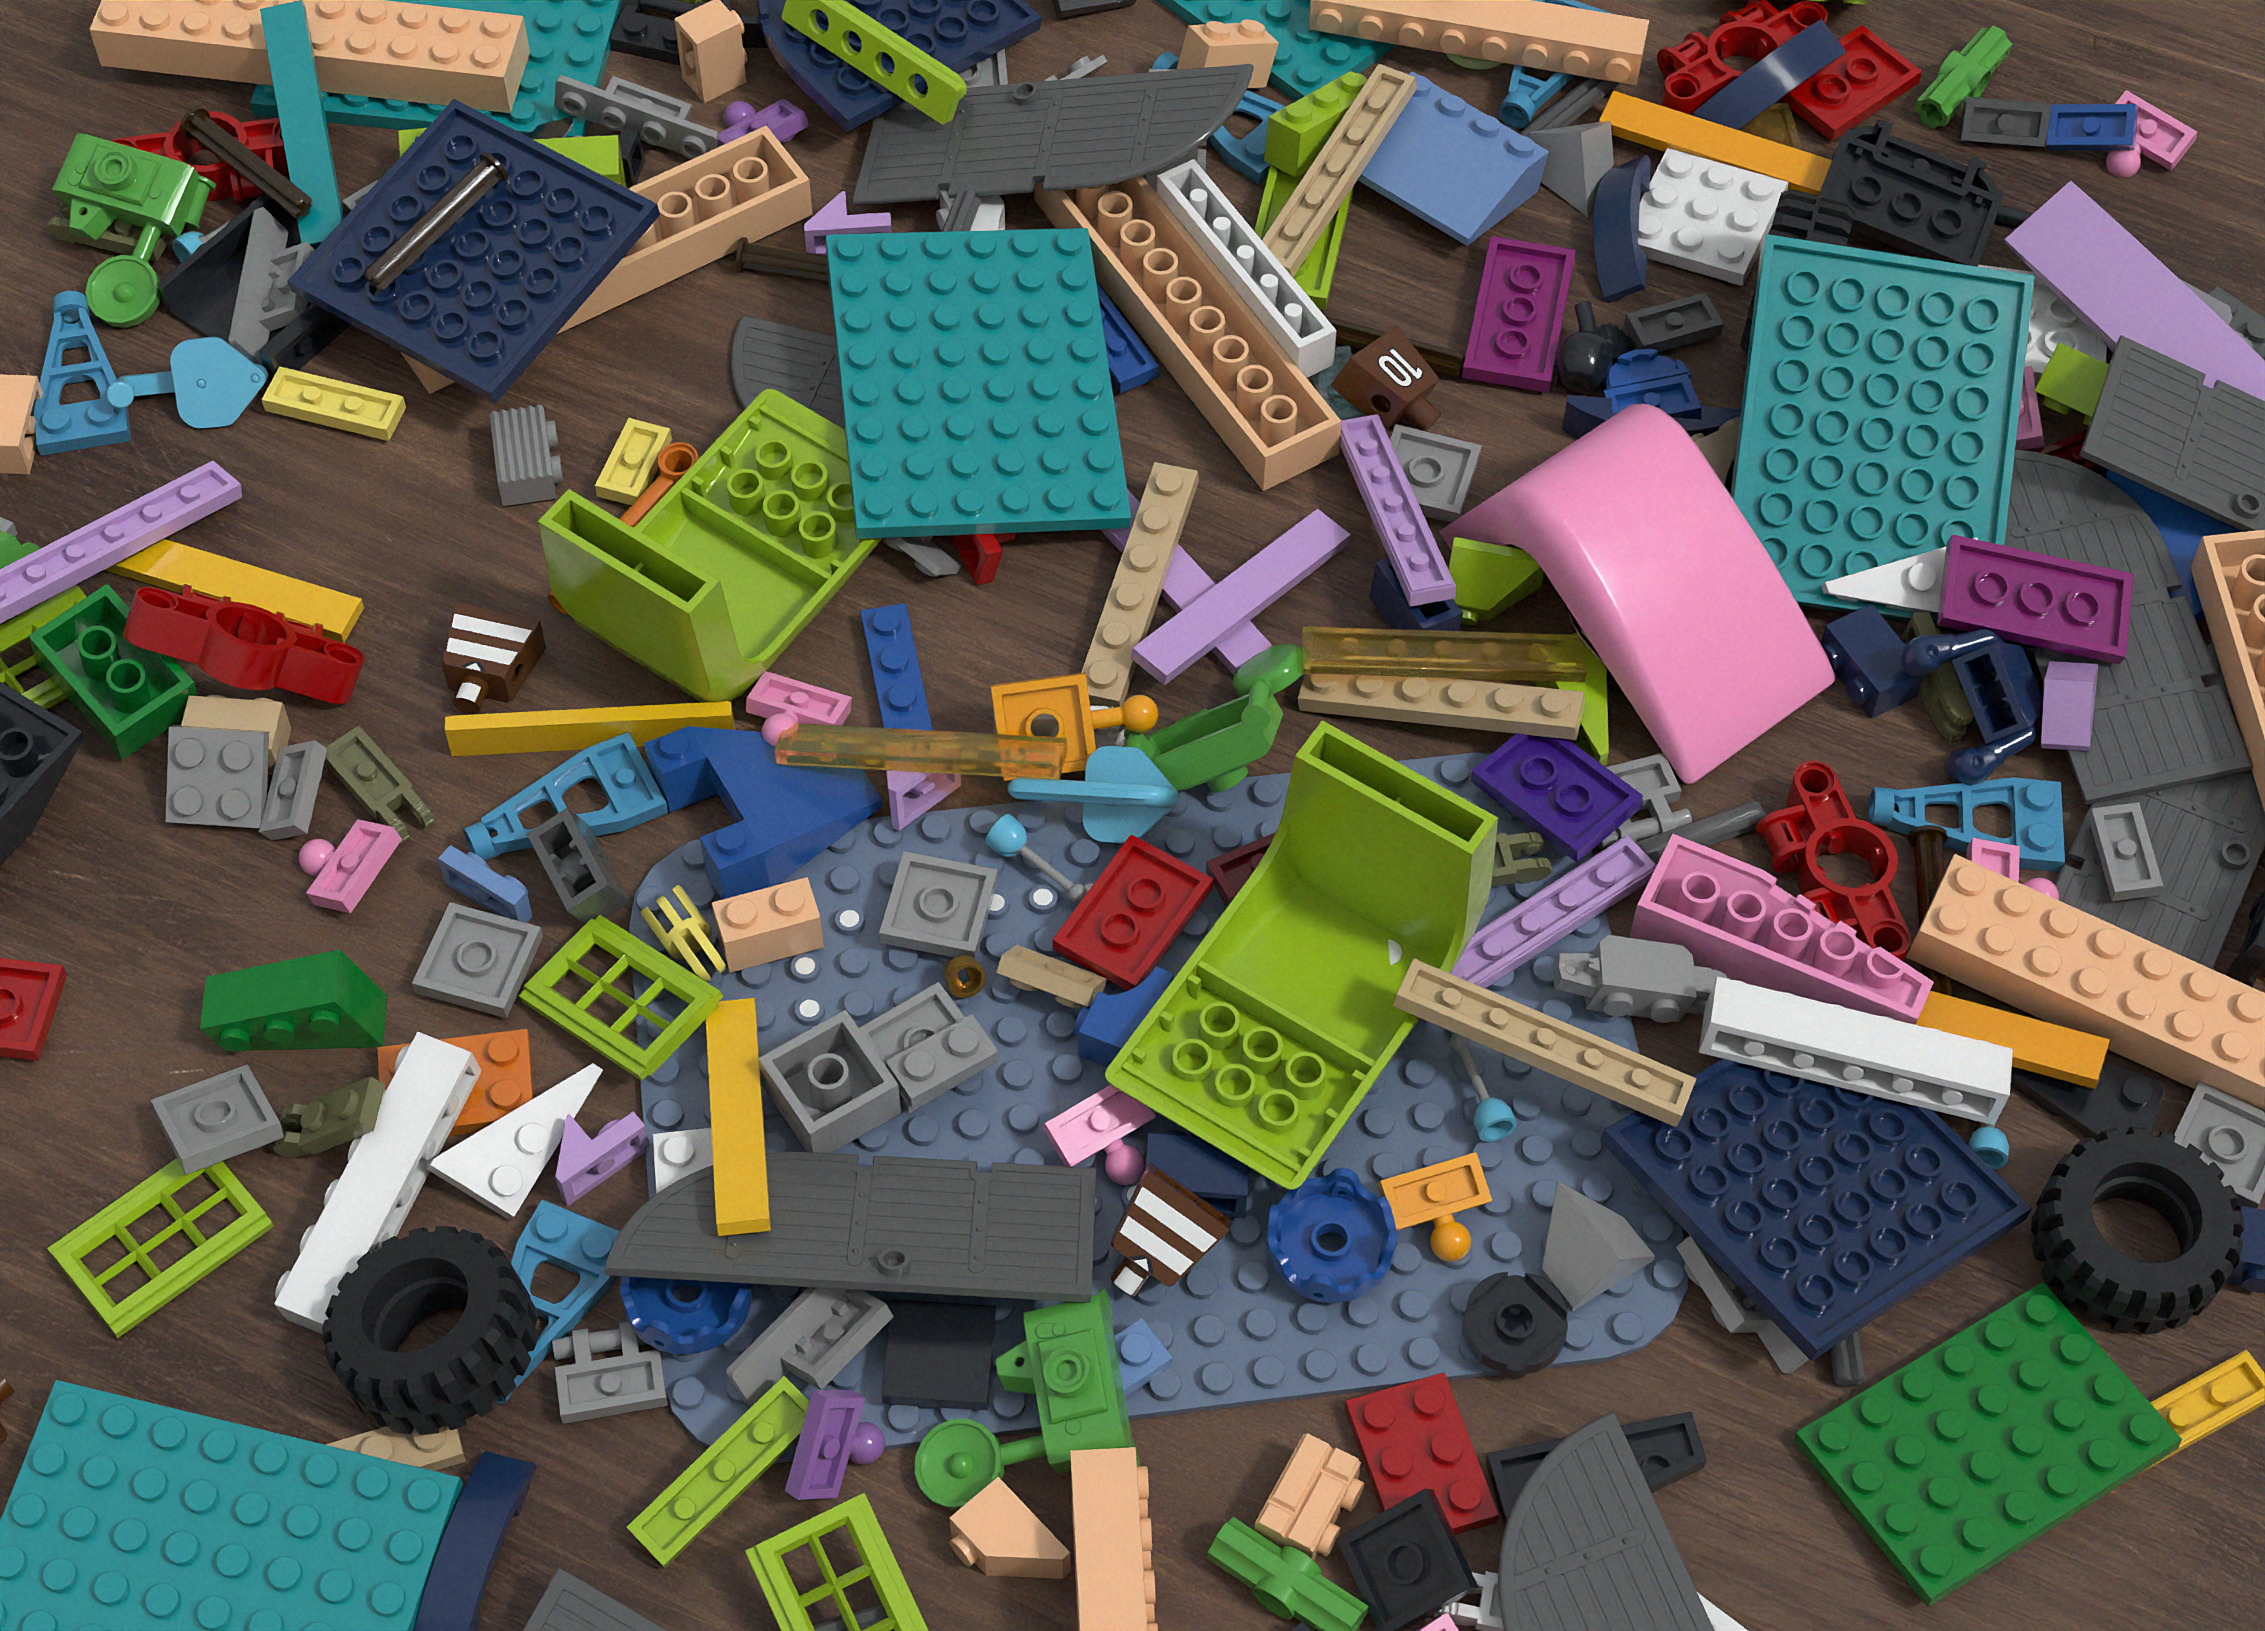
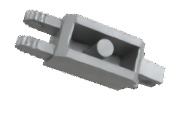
M1607 935L1601 940L1593 953H1560L1553 963L1555 989L1585 996L1587 1010L1605 1012L1610 1016L1631 1015L1651 1018L1660 1023L1680 1022L1685 1013H1702L1704 1015L1705 1005L1717 976L1729 979L1726 977V973L1723 974L1721 970L1717 971L1716 969L1711 970L1708 967L1694 966L1693 955L1683 945Z

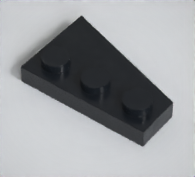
M2104 1061L2096 1089L2013 1066L2011 1068L2010 1086L2051 1115H2061L2083 1130L2084 1138L2091 1137L2096 1140L2100 1131L2112 1128L2119 1129L2120 1134L2125 1135L2129 1127H2144L2148 1129L2147 1135H2151L2166 1083Z

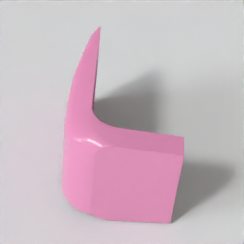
M1648 404L1629 405L1439 531L1451 551L1454 537L1502 546L1513 544L1525 550L1536 560L1679 778L1686 784L1697 782L1824 691L1835 681V672L1824 649L1773 560L1737 504L1685 429L1664 410Z

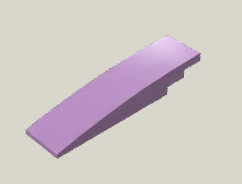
M2072 181L2068 182L2004 239V242L2113 353L2120 335L2205 373L2203 385L2213 389L2214 383L2220 380L2265 401V360L2160 260Z

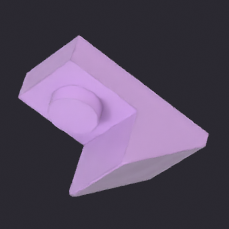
M842 191L804 224L806 252L826 255V235L892 233L890 212L847 215L845 191Z
M634 1112L622 1120L617 1119L606 1124L593 1140L588 1137L570 1114L567 1115L556 1171V1180L561 1199L567 1206L645 1153V1147L649 1145L646 1126Z

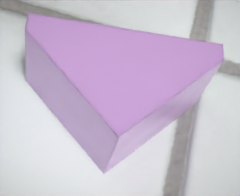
M2049 662L2044 679L2041 748L2090 751L2098 664Z
M954 744L884 750L892 828L898 831L902 830L961 786L959 748Z

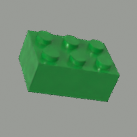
M107 583L28 637L37 664L122 761L169 729V726H173L181 721L188 697L197 696L194 681L171 656L137 647L124 638L123 630L130 609Z

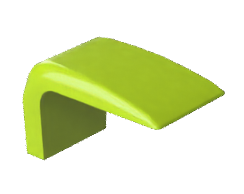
M775 389L762 391L634 528L570 489L538 520L551 589L559 604L580 628L700 702H730L743 695L775 663L840 591L882 539H856L845 430Z
M1322 720L1295 755L1282 818L1265 855L1250 878L1108 1066L1105 1072L1108 1083L1287 1190L1298 1189L1364 1100L1420 1019L1415 1015L1393 1007L1396 995L1413 958L1451 974L1468 946L1487 905L1491 889L1498 817ZM1388 939L1397 942L1402 949L1400 960L1392 965L1390 964Z

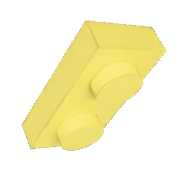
M628 418L595 484L597 497L632 505L650 486L659 468L658 455L672 441L671 429Z

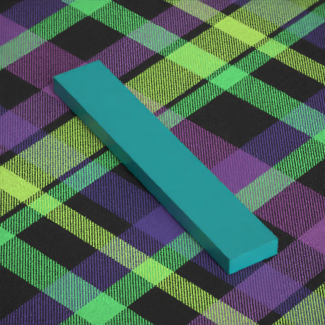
M302 0L262 8L260 13L290 181L311 197L313 205L310 208L311 213L307 217L301 216L297 218L301 243L307 242L311 247L317 249L342 222L344 216L306 7Z

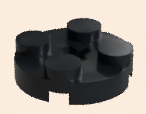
M1501 1272L1485 1278L1472 1290L1467 1301L1462 1333L1469 1349L1480 1362L1495 1371H1499L1506 1378L1513 1380L1521 1379L1526 1374L1535 1373L1546 1368L1561 1353L1568 1330L1567 1309L1560 1293L1545 1279L1529 1273H1525V1277L1518 1275L1507 1276L1508 1272ZM1509 1314L1513 1318H1517L1520 1315L1526 1317L1525 1331L1518 1333L1506 1329V1320L1503 1316Z

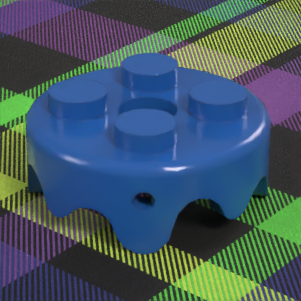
M1336 1168L1326 1176L1306 1178L1298 1189L1288 1190L1278 1205L1273 1204L1271 1206L1267 1234L1269 1259L1281 1280L1301 1296L1327 1303L1352 1301L1376 1288L1390 1271L1398 1239V1230L1391 1206L1385 1196L1374 1195L1365 1189L1358 1175L1353 1170ZM1332 1232L1340 1235L1345 1240L1346 1245L1338 1251H1327L1320 1247L1317 1239L1324 1233Z
M621 1276L620 1294L625 1318L633 1332L652 1347L673 1354H696L709 1351L725 1343L739 1331L747 1319L752 1305L753 1285L750 1283ZM685 1285L695 1286L702 1292L696 1300L687 1303L680 1302L673 1297L674 1292Z

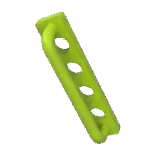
M786 0L781 15L783 21L940 124L944 125L953 120L958 103L965 97L967 91L964 79L956 72L845 0ZM818 9L823 11L828 18L829 26L827 31L822 30L816 21ZM850 31L855 32L861 40L860 52L855 51L849 44L848 36ZM883 52L889 54L894 61L895 68L893 74L888 73L882 66L881 56ZM916 74L921 75L927 82L928 91L926 96L920 94L915 87L914 77Z

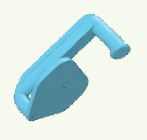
M222 338L187 339L180 342L172 351L170 357L171 371L121 376L109 386L107 399L112 406L125 408L132 403L134 396L175 392L179 415L188 425L195 428L229 426L236 421L268 378V372L264 366L254 364Z
M1104 746L1098 748L1087 760L1085 781L1048 779L1042 776L1037 778L1019 777L1013 779L1008 784V792L1016 799L1083 803L1082 820L1084 828L1093 839L1101 842L1125 843L1131 834L1141 839L1179 802V793L1146 753L1136 747Z

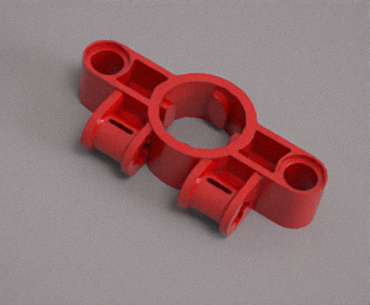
M1748 0L1746 7L1739 11H1728L1721 15L1719 20L1720 27L1713 31L1709 40L1700 32L1693 31L1686 35L1684 41L1675 47H1664L1657 54L1659 69L1666 78L1661 106L1691 115L1744 73L1725 65L1721 59L1729 58L1730 56H1745L1759 62L1817 21L1822 19L1826 24L1828 17L1826 9L1817 2L1801 1L1779 12L1766 0Z
M208 111L210 119L281 175H289L279 118L240 123L236 118L228 114ZM181 120L169 132L110 140L186 163L188 158L196 152L206 149L197 140L188 139L181 134ZM223 161L207 166L186 163L194 167L200 176L216 184L215 190L209 191L207 201L222 200L234 195L236 204H242L246 198L259 197L263 193Z
M187 584L183 585L180 595L154 587L138 588L123 630L124 638L131 644L195 663L208 675L228 685L248 690H268L278 687L335 704H345L351 700L365 661L363 653L355 647L322 637L323 624L306 625L286 619L284 613L279 611L274 614L251 604L231 602V597L225 595L218 599L192 591V586Z
M1816 760L1800 764L1795 769L1786 799L1787 808L1766 815L1756 825L1758 836L1766 840L1773 856L1771 858L1773 870L1778 873L1798 870L1797 879L1802 896L1816 904L1815 911L1836 925L1841 920L1857 931L1856 937L1873 949L1877 947L1887 948L1891 951L1889 953L1904 962L1910 947L1911 936L1890 891L1898 867V856L1895 846L1881 829L1869 822L1856 819L1840 782L1830 766ZM1845 851L1857 854L1870 863L1873 877H1878L1879 881L1872 885L1865 883L1858 888L1837 885L1826 877V872L1821 866H1817L1816 858L1828 852L1838 854Z

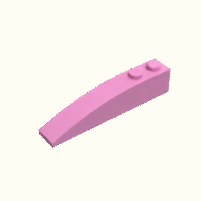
M1672 834L1637 904L1629 938L1683 945L1693 955L1694 965L1708 967L1711 970H1721L1723 974L1726 973L1727 978L1742 981L1746 984L1779 992H1787L1796 996L1828 1004H1836L1877 1016H1885L1910 1024L1917 1023L1934 983L1932 980L1882 947L1871 948L1856 937V930L1841 920L1836 925L1815 911L1816 904L1799 894L1795 898L1777 886V878L1766 871Z

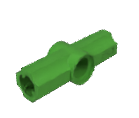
M1994 25L1987 29L1981 28L1960 53L1952 51L1948 55L1937 74L1936 80L1917 100L1915 111L1919 114L1923 124L1933 129L1937 126L1945 127L1963 107L1964 96L1980 97L1991 74L2010 53L2012 43L2008 40L2004 30Z
M1232 1517L1230 1521L1223 1525L1207 1552V1559L1250 1587L1257 1601L1270 1612L1284 1619L1291 1620L1295 1617L1299 1621H1303L1314 1631H1357L1368 1612V1605L1322 1576L1320 1567L1304 1552L1291 1546L1284 1545L1280 1548L1235 1517Z

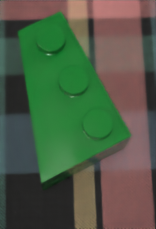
M339 949L207 976L200 1030L224 1051L232 1052L383 1047L387 994Z

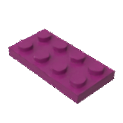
M1490 237L1462 378L1549 393L1576 250L1502 237Z
M1952 534L1946 544L1937 625L1967 632L1988 629L2003 640L2120 664L2126 658L2134 574Z

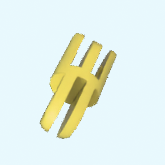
M677 885L672 891L691 918L682 921L664 895L658 898L656 903L673 926L668 934L648 906L641 910V916L670 956L675 959L684 958L696 976L709 982L712 979L695 956V953L702 949L720 974L725 970L726 964L709 941L712 934L710 925L683 888Z

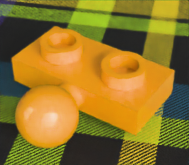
M1477 1152L1381 1180L1377 1183L1380 1195L1385 1196L1391 1206L1398 1231L1433 1220L1435 1228L1430 1236V1246L1433 1253L1439 1259L1446 1262L1461 1260L1467 1255L1471 1247L1469 1231L1464 1225L1454 1220L1453 1214L1492 1202Z

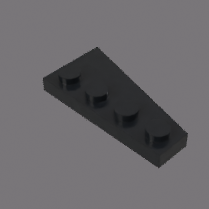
M1691 1411L1621 1426L1651 1493L1703 1469L1706 1464L1707 1458ZM1566 1437L1487 1453L1485 1462L1504 1528L1517 1496L1527 1479L1545 1456Z

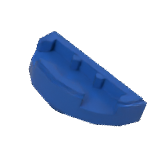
M1635 349L1617 358V363L1611 367L1605 379L1604 390L1688 374L1691 380L1692 374L1679 359L1675 362L1668 357L1657 355L1658 350Z

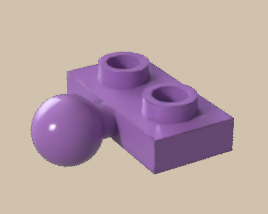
M781 99L757 113L745 101L732 102L723 113V121L727 129L719 133L717 148L764 126L770 129L780 143L787 142L796 133L809 126L805 111L785 99Z
M853 1390L812 1391L785 1492L798 1500L838 1498L848 1459L857 1464L866 1465L880 1458L885 1449L883 1432L873 1423L859 1422L865 1397Z

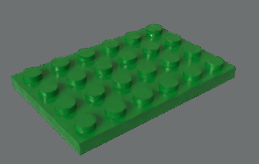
M2044 1282L1797 1431L1794 1439L1796 1446L1927 1607L1935 1604L2179 1448L2182 1438Z

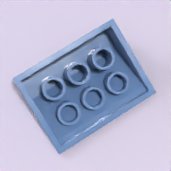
M1412 71L1408 75L1416 77L1417 90L1357 180L1468 246L1538 192L1549 151L1534 143L1532 139L1522 136L1503 125L1496 118L1486 115L1467 104L1462 98L1452 95L1433 84L1428 78Z

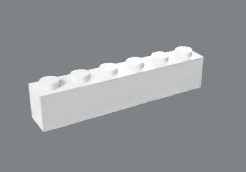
M1195 159L1157 175V194L1305 377L1308 378L1333 366L1337 330Z
M1717 976L1705 1005L1699 1053L1995 1125L2010 1096L2013 1049L1992 1044L1988 1041L1975 1040L1934 1028H1926L1885 1016H1877L1840 1005L1828 1004L1791 993L1779 992Z
M420 1032L416 1033L410 1046L406 1045L400 1051L395 1063V1075L387 1090L384 1089L374 1131L353 1140L348 1152V1164L340 1179H335L327 1189L324 1198L325 1208L316 1225L309 1226L305 1231L300 1243V1255L293 1269L286 1271L278 1282L274 1305L286 1320L322 1334L324 1320L328 1319L325 1312L332 1295L338 1296L340 1291L337 1286L347 1271L353 1273L358 1268V1259L368 1251L374 1254L383 1248L381 1242L397 1236L430 1172L426 1169L428 1164L439 1155L482 1072L472 1052Z

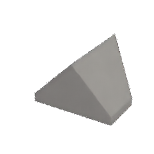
M1603 121L1527 132L1528 138L1549 151L1541 183L1588 217L1595 204L1600 182L1605 173L1614 165L1611 122Z
M1557 1181L1540 1273L1556 1288L1565 1301L1566 1306L1573 1312L1654 1261L1655 1255L1623 1216Z

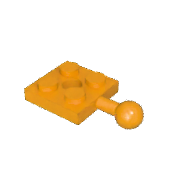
M1086 672L991 685L1004 781L1019 777L1031 778L1083 771L1086 769L1088 758L1096 750L1095 729L1124 725L1130 731L1143 733L1154 727L1159 715L1155 702L1145 695L1131 696L1123 703L1122 707L1091 711ZM1039 714H1050L1057 719L1059 730L1053 738L1042 740L1033 734L1031 722Z

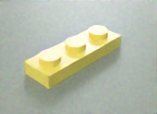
M280 366L262 398L265 411L387 441L393 435L406 409L403 396Z

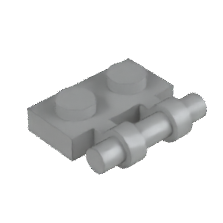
M1664 753L1606 767L1643 795V806L1638 811L1648 809L1651 818L1632 823L1630 819L1626 820L1598 844L1601 850L1608 848L1626 835L1636 842L1692 822L1691 814L1687 808L1671 812L1668 806L1669 803L1679 801L1682 790Z
M627 1321L620 1322L619 1328L593 1333H589L588 1328L573 1330L572 1336L552 1340L555 1360L575 1357L576 1364L555 1367L560 1416L563 1424L668 1406L660 1350L640 1353L639 1346L647 1345V1343L633 1332ZM622 1349L623 1356L593 1361L594 1353Z

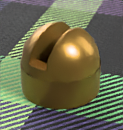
M960 954L947 961L943 970L945 984L956 997H972L979 993L985 985L986 974L984 969L975 958L969 955ZM965 969L969 979L961 983L958 972Z

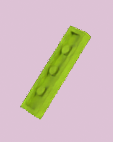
M783 1376L627 1526V1529L666 1568L800 1438L810 1401Z

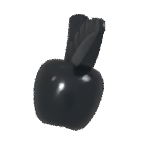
M1584 301L1574 306L1579 331L1567 335L1559 345L1556 353V367L1560 383L1567 389L1578 393H1588L1596 390L1608 376L1612 364L1617 362V358L1622 354L1633 351L1635 348L1634 342L1629 335L1627 336L1623 330H1619L1616 325L1606 324L1596 327L1591 302Z

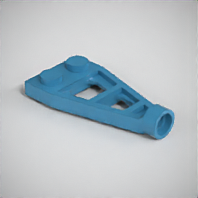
M1534 0L1610 13L1576 0ZM1514 65L1508 95L1498 109L1500 119L1509 127L1515 129L1525 128L1537 109L1575 75L1554 72L1545 82L1525 75L1528 67Z
M1166 51L1157 58L1151 69L1176 70L1179 57L1170 51ZM1246 90L1233 113L1236 111L1245 112L1259 118L1262 123L1242 140L1234 138L1222 125L1207 141L1226 163L1259 185L1268 177L1271 165L1264 161L1268 116L1285 108V106Z
M77 291L61 292L52 300L54 321L40 379L43 394L41 399H36L34 405L36 444L41 456L131 441L128 407L116 408L107 399V390L117 379L90 321L87 298L84 294ZM88 346L91 362L62 366L64 350ZM93 380L96 383L100 392L99 399L60 405L61 393L65 384Z
M626 732L582 750L483 816L480 822L463 828V832L470 851L480 856L484 861L505 852L533 848L527 836V833L533 829L523 828L518 818L520 813L542 801H549L557 815L567 808L562 799L564 793L587 778H593L598 781L608 800V805L602 810L576 814L588 824L595 836L625 831L668 813L667 802L629 732ZM495 831L498 835L491 838L490 834Z
M2012 777L1985 780L1972 786L1958 783L1903 790L1872 787L1870 791L1867 818L1868 822L1873 825L1888 826L1889 830L1906 835L1919 826H1939L1947 831L1948 839L1943 846L1967 853V846L1972 838L2020 846L2019 868L2060 872L2065 863L2061 782ZM1928 804L1956 805L1958 807L1959 828L1953 829L1927 822L1925 820V806ZM2003 804L2010 809L2011 836L2008 838H1998L1978 831L1973 826L1972 810L1980 805Z
M541 1200L519 1237L511 1261L513 1268L531 1296L530 1299L536 1307L537 1316L549 1321L546 1328L537 1338L534 1351L528 1352L531 1361L524 1375H517L514 1379L515 1388L553 1350L552 1340L565 1337L611 1289L617 1276L606 1275L604 1270L611 1248L620 1231L545 1200ZM543 1262L551 1263L580 1275L579 1284L559 1303L552 1304L531 1294V1285L536 1268ZM512 1392L506 1399L500 1396L493 1403L506 1404Z

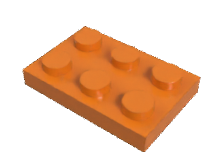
M528 1029L440 1039L443 1042L472 1052L482 1070L448 1137L477 1133L534 1099L531 1043ZM411 1043L377 1047L379 1081L384 1083L385 1090H387L395 1075V1063L400 1051L404 1046H410Z

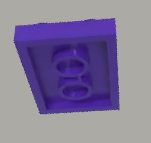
M1516 733L1471 770V782L1537 833L1540 832V835L1576 863L1643 806V795L1568 739Z

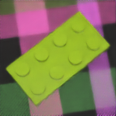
M1270 165L1254 230L1261 240L1306 173L1295 178ZM1354 186L1293 277L1318 309L1326 310Z

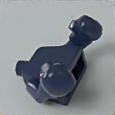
M1988 629L1975 630L1955 636L1952 634L1919 635L1905 644L1900 662L1903 670L1910 676L1923 677L1935 671L1941 664L1953 663L1985 740V743L1978 747L1962 748L1950 753L1944 765V771L1948 779L1957 784L1964 783L1969 786L1982 783L1996 768L2004 764L2005 759L2032 744L2036 737L2037 718L2043 712V696L2025 652L2020 645L2007 644L1993 631Z

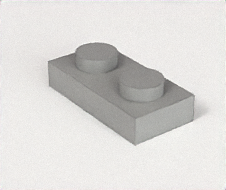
M313 740L279 748L259 833L270 840L308 833L319 782L322 777L327 753L326 747Z
M2140 803L2092 808L2089 822L2111 900L2119 901L2160 895L2163 882Z
M971 1014L885 1062L886 1068L898 1083L900 1092L911 1108H914L998 1062L999 1052L976 1018Z

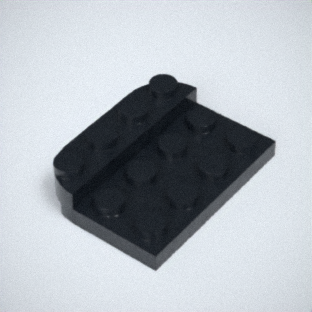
M1877 120L1874 126H1865L1854 130L1848 129L1842 136L1831 158L1832 161L1818 196L1849 203L1855 210L1851 229L1920 258L1978 267L2003 196L2002 191H1997L1992 179L1984 172L1987 164L1973 156L1968 166L1892 136L1890 131L1893 123Z

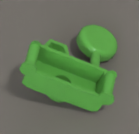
M78 133L52 188V192L62 204L70 206L68 232L96 241L115 219L144 227L132 255H119L108 258L98 265L88 278L85 291L88 306L99 320L112 327L129 328L139 325L151 317L160 304L161 294L157 285L160 282V278L148 262L161 233L179 237L184 225L190 229L199 230V222L209 191H214L216 184L200 176L194 167L178 160L88 134ZM84 210L87 211L85 215H81Z
M1293 643L1270 647L1246 661L1234 675L1233 688L1239 698L1210 710L1205 708L1178 719L1173 725L1146 736L1143 733H1136L1126 728L1124 732L1126 739L1125 747H1136L1143 750L1177 791L1182 789L1188 790L1205 782L1214 793L1225 791L1246 777L1248 774L1246 766L1250 762L1260 759L1270 750L1283 716V712L1273 694L1295 682L1309 666V659L1304 650Z
M1105 1289L1099 1290V1294L1091 1296V1303L1065 1302L1024 1313L1026 1339L999 1355L996 1359V1367L1005 1391L1036 1394L1042 1435L1000 1445L999 1440L988 1428L968 1418L950 1419L935 1426L920 1443L915 1455L914 1472L920 1489L931 1501L950 1510H959L997 1477L1002 1480L1004 1466L1047 1456L1049 1465L1058 1474L1071 1471V1450L1136 1447L1132 1438L1111 1322L1113 1319L1112 1306ZM1024 1359V1364L1021 1367H1017V1361ZM1136 1448L1137 1467H1139L1140 1461Z

